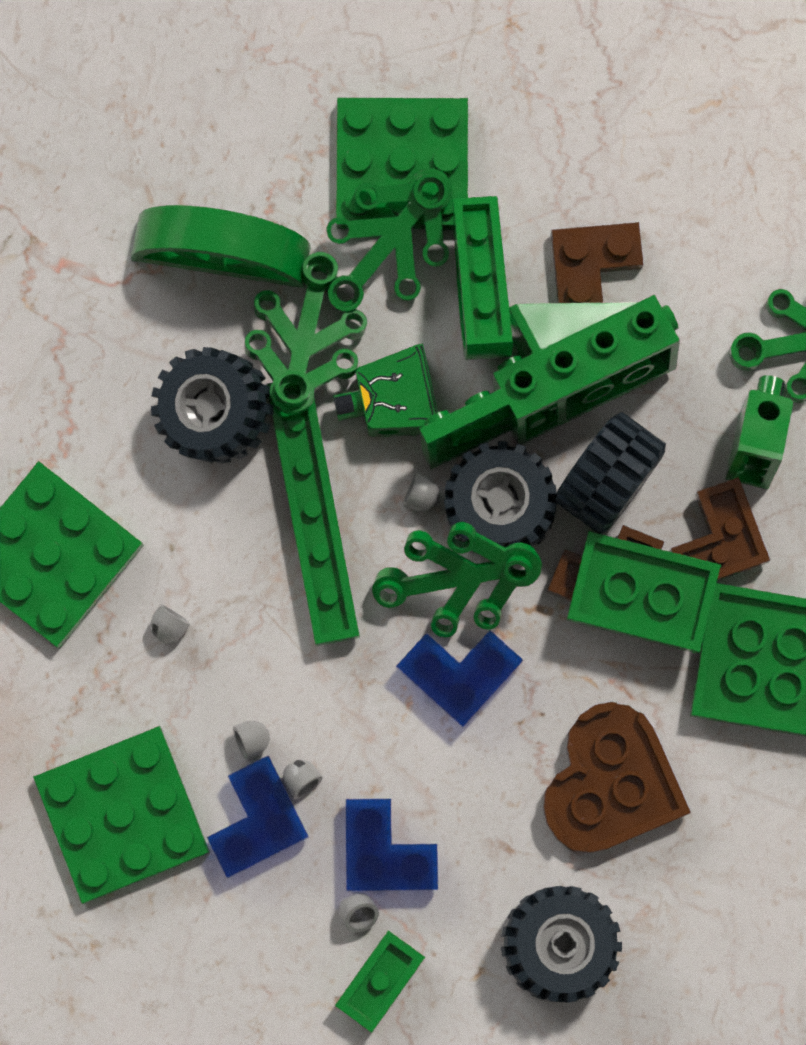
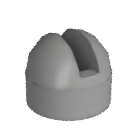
M416 473L406 493L403 506L418 512L432 509L439 501L440 492L438 486L430 478Z
M162 604L154 613L150 623L152 634L163 643L177 641L183 636L190 625L185 618Z
M246 721L233 726L237 745L245 760L262 754L267 748L270 735L268 729L262 723Z
M301 759L287 765L283 772L285 788L295 800L310 793L323 779L315 766L309 761Z
M353 892V895L347 898L344 897L339 905L341 920L346 928L354 933L363 932L371 928L379 916L378 908L373 900L363 892ZM361 908L362 912L355 916L354 912Z

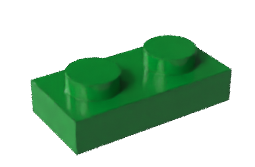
M388 930L335 1006L372 1033L425 959V956Z

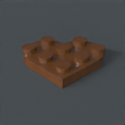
M607 702L594 705L578 717L568 732L566 750L570 766L555 776L544 794L543 811L546 825L557 841L571 851L593 853L607 850L691 813L658 736L643 713L637 712L629 705Z

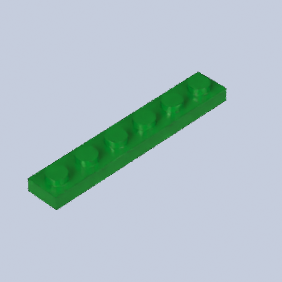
M294 389L284 392L288 399H297L300 396L299 392ZM315 399L306 411L294 415L283 413L274 406L272 417L315 645L321 646L360 638Z

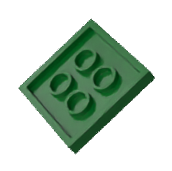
M337 98L336 217H343L351 221L398 216L409 202L379 203L376 208L366 210L356 204L354 199L355 190L363 183H372L377 187L409 184L417 172L432 168L442 171L451 181L452 197L448 205L441 210L442 229L454 230L453 199L468 198V98ZM427 182L423 185L422 195L426 199H433L437 196L438 187L435 183ZM364 188L360 192V201L365 205L374 203L376 200L375 191L372 188ZM423 214L411 229H425ZM336 222L337 229H348L345 223Z
M38 461L0 507V603L60 649L144 545Z
M716 583L699 655L690 717L806 737V598Z
M161 726L33 776L82 904L210 853Z

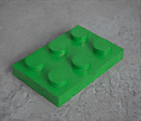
M589 531L566 621L699 654L721 564Z

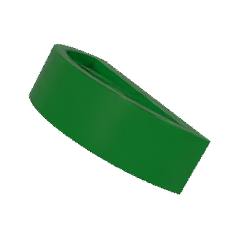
M497 196L453 199L455 264L460 329L465 361L511 358L513 339Z
M166 205L151 207L139 214L131 261L304 288L302 268L305 259L310 255L311 245L299 233L255 216L201 206Z

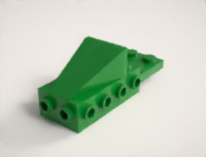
M655 294L640 302L525 303L509 307L513 344L519 355L505 360L497 367L498 371L493 373V393L490 394L489 391L479 392L466 400V406L452 413H449L448 410L440 411L430 416L424 422L425 426L419 428L423 456L430 469L432 470L511 431L516 443L522 445L675 370L680 339L675 330L679 329L678 323L668 305L661 307Z

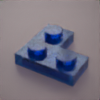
M489 630L459 663L426 633L396 665V669L463 728L522 664L523 659Z
M269 755L228 775L248 817L207 837L227 879L309 838Z
M346 799L347 892L438 890L437 844H392L391 799Z

